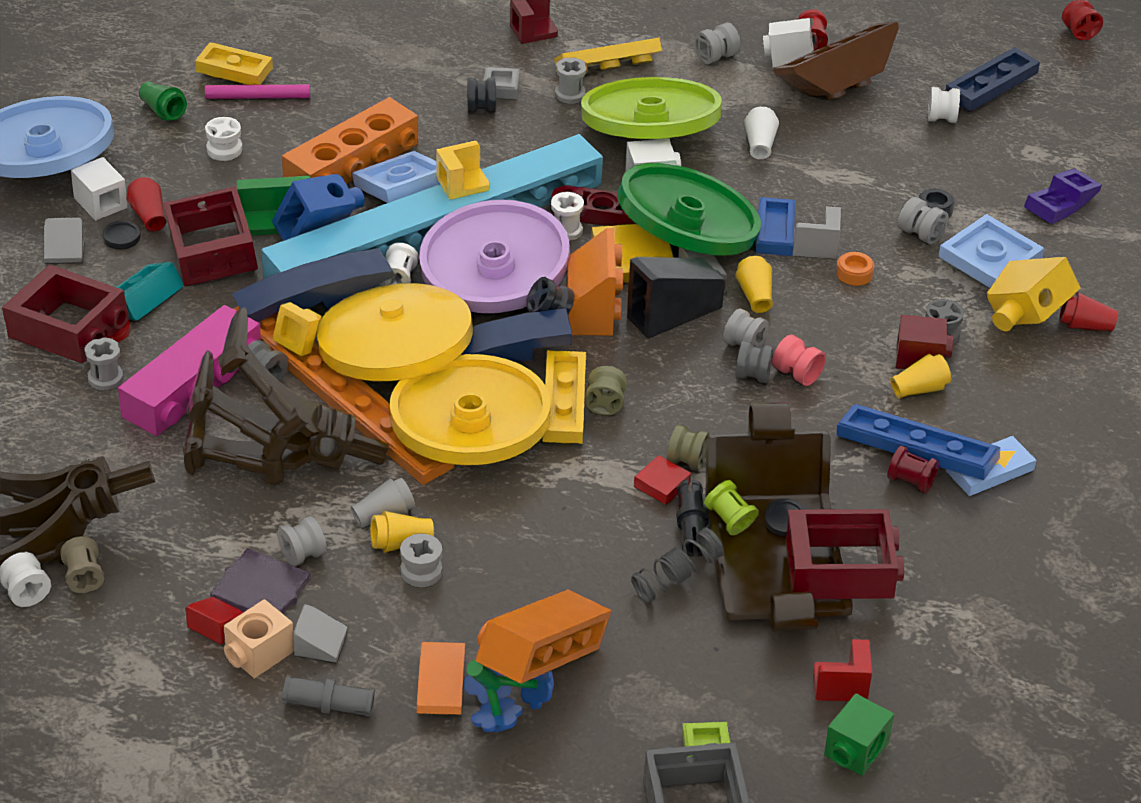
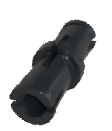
M684 480L677 486L680 509L676 513L678 527L682 530V550L685 540L696 541L697 532L702 531L709 523L708 510L703 505V486L696 480H692L693 492L688 491V480ZM687 542V555L690 557H694V543ZM697 546L698 556H702L703 554Z

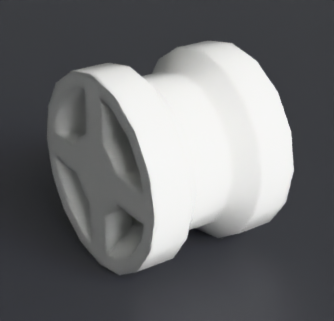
M931 87L928 121L935 122L938 119H946L949 123H957L960 89L952 88L950 91H941L939 87Z
M218 117L206 124L205 134L209 139L206 148L208 155L212 159L228 161L237 158L241 154L242 142L239 139L241 126L236 119Z
M28 552L17 553L6 559L0 566V583L5 589H8V595L15 605L20 607L32 606L43 600L49 593L51 580L41 570L40 563L33 554Z

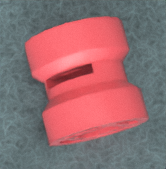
M792 334L786 336L779 343L772 357L773 368L784 374L792 373L794 380L804 386H809L817 380L826 363V354L815 347H806L803 340Z

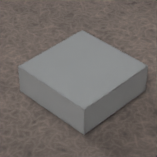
M485 67L484 81L488 78H495L496 98L517 99L520 69Z

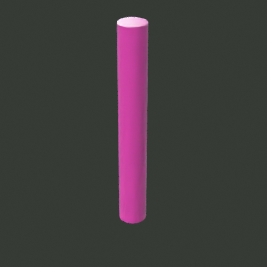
M310 84L205 85V99L310 98Z

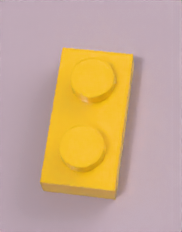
M210 42L195 60L196 72L210 75L214 78H223L244 85H261L273 69V60L269 56Z

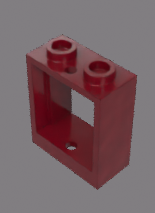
M236 186L163 203L184 286L258 270L253 240ZM201 201L205 202L203 205H198ZM227 223H235L238 235L184 247L181 234Z
M50 264L2 306L9 338L81 364L87 361L85 347L90 341L110 338L129 320L124 290ZM63 302L90 311L76 325L49 316Z
M889 509L788 510L785 541L792 592L811 591L813 599L895 598L897 581L904 580L903 556H896V551L899 550L898 526H891ZM810 547H876L878 564H812Z

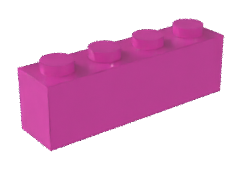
M223 305L120 385L118 393L121 417L156 437L168 427L176 424L187 413V405L191 398L199 364L207 350L213 353L214 358L213 386L218 388L223 383L228 382L239 371V368L233 373H226L222 377L218 358L223 353L229 325L237 311ZM249 317L247 346L255 340H261L260 323Z

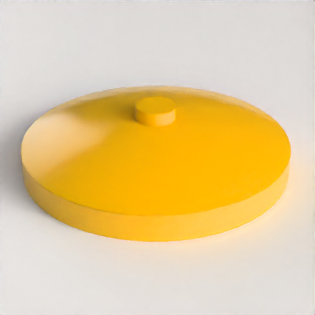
M416 283L384 285L351 295L330 308L320 320L317 328L318 347L323 361L338 373L368 381L402 380L435 371L461 355L469 345L473 335L471 312L462 298L444 288Z
M459 355L455 360L435 371L413 378L402 379L395 386L390 398L391 425L400 441L409 449L426 458L448 464L483 465L515 457L534 446L543 437L550 423V395L543 381L531 370L516 362L489 355Z

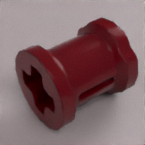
M901 445L892 457L887 478L893 481L899 478L918 486L919 491L926 494L934 483L940 463L939 460L934 458L928 461L908 453V448Z

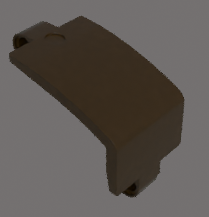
M788 402L751 403L748 413V433L710 434L707 437L705 498L719 484L731 480L736 485V492L748 505H754L759 511L757 518L748 528L737 535H730L726 531L727 524L714 510L706 507L709 514V529L719 538L724 550L723 556L714 560L725 618L727 620L769 619L773 632L817 630L819 620L814 619V617L852 615L853 610L851 599H813L811 591L792 592L786 537L772 533L765 524V511L767 507L778 499H793L799 502L805 510L831 509L829 497L831 437L828 431L825 430L795 431V428H791V411ZM810 547L812 564H843L839 547Z

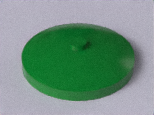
M664 163L636 165L625 172L617 191L620 206L637 225L655 237L686 250L709 255L739 254L747 251L754 245L761 228L758 212L743 195L724 182L687 167Z

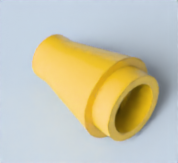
M747 257L738 264V270L735 275L750 303L751 310L756 313L767 312L773 307L772 267L763 257Z
M927 354L898 375L891 377L890 384L896 397L901 399L910 395L944 390L945 385L951 383L952 378L949 366L942 355L932 356Z
M383 511L381 515H373L371 518L370 538L372 547L374 549H382L384 553L400 549L402 542L414 534H428L434 537V526L431 518H418Z

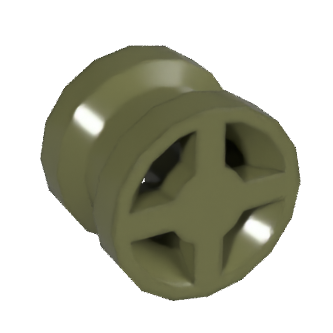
M600 366L592 370L588 379V388L585 392L584 402L587 408L593 413L603 416H610L620 412L627 388L625 374L612 366Z
M677 424L668 446L667 460L676 465L684 462L691 469L700 471L706 458L707 437L710 433L702 430L697 433L690 432L687 426Z

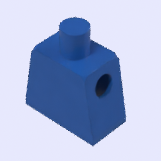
M338 174L293 181L272 219V223L282 240L285 241L348 218L353 210L364 206V195L359 187L348 188L343 178Z

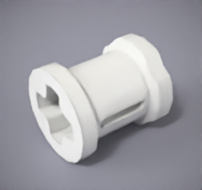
M562 192L553 196L551 209L554 212V217L565 228L569 240H576L583 233L580 213L584 209V200L581 196L572 192Z
M394 243L387 249L385 258L395 276L382 282L381 286L411 283L410 273L417 267L419 262L418 252L412 246L405 243Z

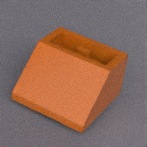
M606 228L569 255L566 287H569L574 292L573 306L568 314L572 335L613 336L614 320H621V297H615V295L620 296V291L623 290V268H616L622 265V244H615L614 228Z

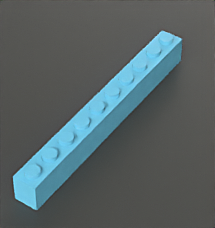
M580 134L481 169L490 182L489 191L449 200L439 184L261 249L263 278L305 263L345 253L379 248L385 257L387 249L394 243L408 244L420 253L422 241L431 227L445 215L461 207L489 200H514L541 208L551 204V193L559 186L569 185L590 189L600 186L602 184L603 156Z

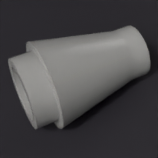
M389 478L360 502L352 505L351 511L357 524L362 529L371 524L373 515H381L383 511L408 515V510L415 507V501L403 478L395 481Z

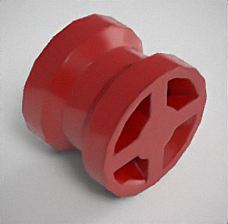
M1074 0L1070 2L1063 10L1061 17L1065 26L1071 29L1072 34L1078 40L1082 41L1095 37L1102 29L1104 22L1101 14L1094 10L1093 5L1088 0Z

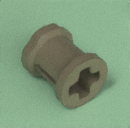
M82 536L66 541L61 547L60 555L62 562L68 568L65 578L69 589L75 593L83 594L97 590L105 579L101 566L97 564L96 560L99 555L97 543L89 537Z

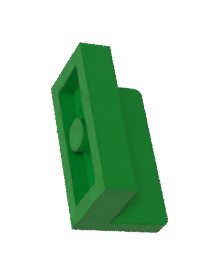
M310 176L237 180V191L251 236L279 234L272 223V219L293 181L308 179Z

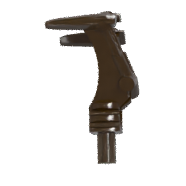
M245 307L239 309L231 319L223 353L218 358L221 375L223 377L226 373H233L239 368L262 394L261 399L274 414L245 405L213 386L214 358L213 353L207 350L199 364L191 398L187 405L190 423L186 439L182 442L186 471L194 475L195 469L202 467L205 464L206 458L236 465L237 469L262 474L267 484L276 485L284 480V470H296L305 463L309 464L312 461H316L321 466H332L339 470L345 455L379 465L383 464L389 443L354 433L355 415L343 414V411L338 409L330 410L327 406L313 403L299 396L276 379L260 363L246 345L248 332L247 310ZM207 411L213 412L240 428L242 434L254 441L227 440L206 434Z
M100 456L91 461L88 459L78 465H69L63 469L48 473L17 474L0 471V494L11 496L14 501L25 503L17 507L0 510V535L23 538L12 545L0 549V566L10 556L23 552L33 554L39 561L40 566L55 560L65 565L60 555L62 545L72 538L83 536L87 525L91 524L93 519H101L107 517L108 514L120 512L117 494L156 482L150 462L145 461L111 472L105 458Z

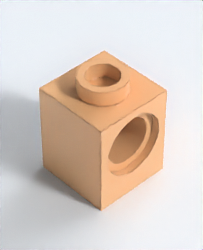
M265 599L224 625V652L227 659L234 667H241L254 679L294 652L293 622Z

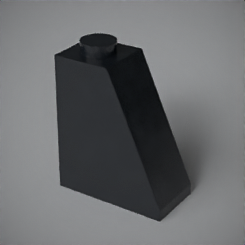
M634 257L630 259L627 318L649 339L721 309L723 306L725 279L719 271L715 270L703 258Z

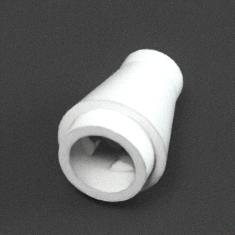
M756 107L746 116L744 126L750 145V155L756 159H766L771 154V147L779 126V120L770 108Z

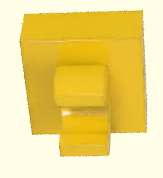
M291 302L280 305L272 340L300 356L310 354L314 339L317 336L316 331L321 315L310 309L303 310Z

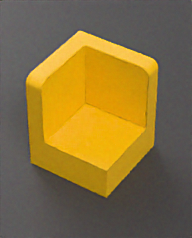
M477 141L436 149V179L449 200L490 190V182L480 168V145Z

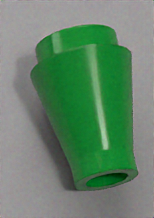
M148 81L143 83L139 89L140 99L146 102L162 120H177L186 111L187 100L179 88Z

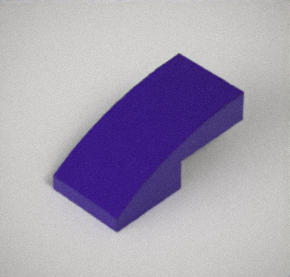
M1073 168L1053 175L1049 188L1028 194L1024 207L1050 224H1053L1083 207L1101 190L1102 184Z

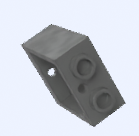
M736 742L646 750L643 779L648 803H665L661 786L720 781L724 783L728 803H749Z

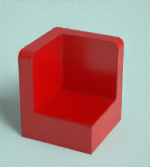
M852 639L848 663H814L815 700L850 701L855 693L868 699L872 678L869 640Z

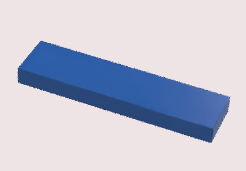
M853 404L837 424V436L892 453H895L898 447L902 445L908 448V453L928 461L932 458L939 460V467L981 480L987 477L1000 459L1001 447L858 404Z

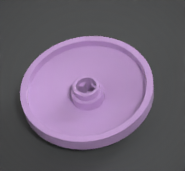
M489 200L456 209L437 221L422 241L419 259L422 277L426 285L437 286L455 293L466 302L470 312L502 313L526 307L528 293L536 280L541 277H547L553 280L557 287L567 274L570 244L563 225L546 210L520 201Z

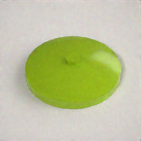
M667 77L630 78L606 83L588 91L581 100L582 120L589 127L609 135L635 139L673 138L697 133L716 124L722 116V98L713 88L690 80Z

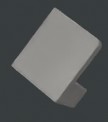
M826 206L824 224H796L794 228L793 256L837 259L841 207Z

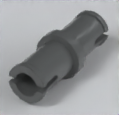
M287 675L283 688L282 704L289 703L321 708V713L331 714V711L334 710L371 717L375 689L336 684V679L331 678L321 682Z

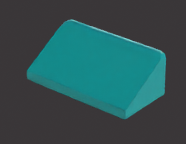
M168 261L146 265L116 288L124 290L128 317L134 321L139 320L183 287V282L174 263Z

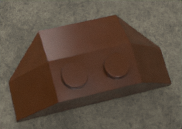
M898 22L871 25L850 36L774 68V73L777 77L810 96L825 95L827 100L841 97L846 94V88L850 86L858 88L870 84L872 76L884 71L899 29Z

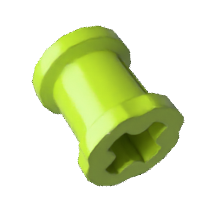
M727 480L719 484L707 495L704 504L708 509L714 510L727 524L726 531L730 535H737L754 522L759 511L754 505H748L736 492V485L731 480Z

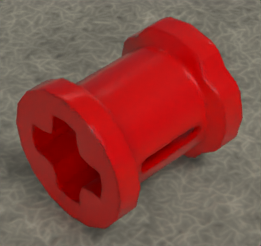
M816 9L806 10L801 13L798 19H813L811 32L816 42L813 44L814 51L827 46L826 16Z

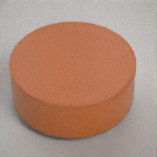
M848 252L839 257L836 275L839 280L853 286L865 285L872 280L874 261L869 256L860 252Z

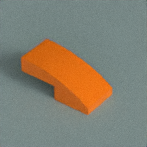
M422 642L417 713L461 715L465 643Z

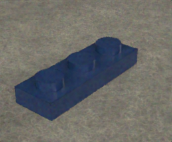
M1013 47L946 84L945 91H950L952 88L960 89L959 106L972 111L1038 74L1040 62L1018 48Z

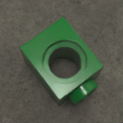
M855 693L828 726L824 756L833 760L837 765L848 768L863 776L890 742L894 713Z

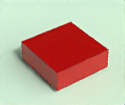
M658 455L634 476V487L667 505L678 495L677 486L681 482L688 480V485L690 484L691 473Z

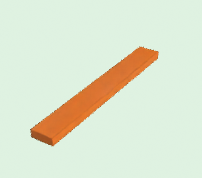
M237 306L233 309L235 311H238L240 308L239 306ZM278 312L258 322L260 323L261 340L270 345L271 351L278 350L287 356V370L333 409L342 410L343 414L355 415V428L364 436L389 443L386 454L419 483L425 485L454 468V464L426 458L403 444L396 436L391 425L390 403L361 379L345 376L330 368L323 361L318 343L315 340L312 352L304 356H300L272 340Z

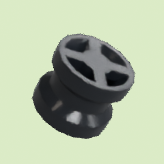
M467 78L468 113H475L478 109H485L488 113L496 112L495 78H488L486 81Z
M541 277L536 280L528 293L527 309L530 312H540L566 308L567 314H569L574 302V292L569 287L564 285L557 287L553 280Z

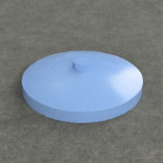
M71 96L36 98L0 109V176L9 178L47 176L76 168L96 158L107 149L114 137V127L110 112L98 102Z

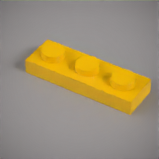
M659 37L562 53L555 57L554 61L556 66L557 62L563 58H577L585 62L586 72H588V66L600 65V70H608L620 67V61L632 59L633 65L653 61L652 56L661 52L662 48Z
M547 350L545 385L550 395L551 410L550 423L543 435V442L583 444L586 352Z

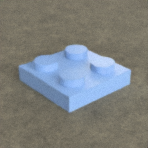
M416 151L352 172L354 186L386 203L440 184L436 179V161Z
M986 214L941 244L938 257L991 288L1009 261L1043 258L1044 248Z

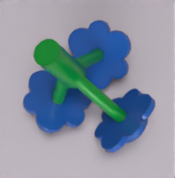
M475 659L469 662L467 666V673L469 675L463 681L464 690L470 695H477L479 702L483 704L480 707L481 711L474 713L471 720L474 726L482 727L485 732H501L517 724V717L522 715L523 710L520 705L515 704L514 699L507 698L511 693V686L522 687V700L525 703H530L531 708L535 710L540 709L542 703H547L551 699L554 687L552 670L520 684L476 662Z

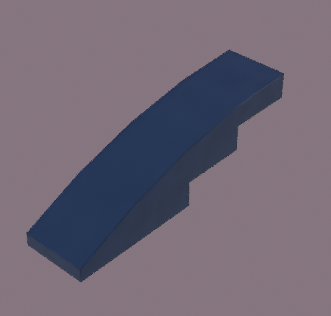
M378 248L340 254L305 263L264 278L232 293L240 309L242 307L246 308L249 318L260 322L279 312L280 305L289 302L303 310L323 302L328 311L343 299L371 289L394 277L395 274Z
M563 308L525 313L473 326L472 339L461 355L478 354L500 357L513 362L533 360V348L572 345V331L567 310Z

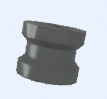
M936 299L927 305L925 317L947 319V335L954 336L953 344L959 341L961 333L960 324L964 316L963 308L958 303L948 299Z
M255 340L250 343L248 347L255 357L276 379L281 381L288 368L287 356L278 350L271 351L270 345L262 340Z
M742 340L735 378L745 379L747 377H754L758 382L767 384L774 346L754 347L751 342Z

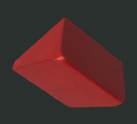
M215 597L191 603L185 609L187 628L221 645L225 642L224 625L244 613Z

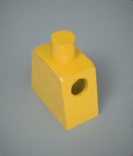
M1054 257L1009 261L987 292V298L995 312L992 316L994 325L1002 331H1010L1014 325L1039 324L1048 319L1078 292L1081 287L1067 258Z

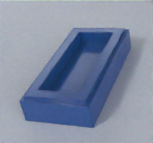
M759 197L758 214L761 220V228L756 238V253L792 256L795 200Z

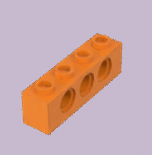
M388 97L283 154V177L310 176V178L338 174L348 184L353 181L352 172L392 159L418 144V115L391 97Z

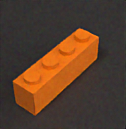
M567 589L488 620L478 634L477 644L480 647L475 661L522 684L598 650L612 610Z

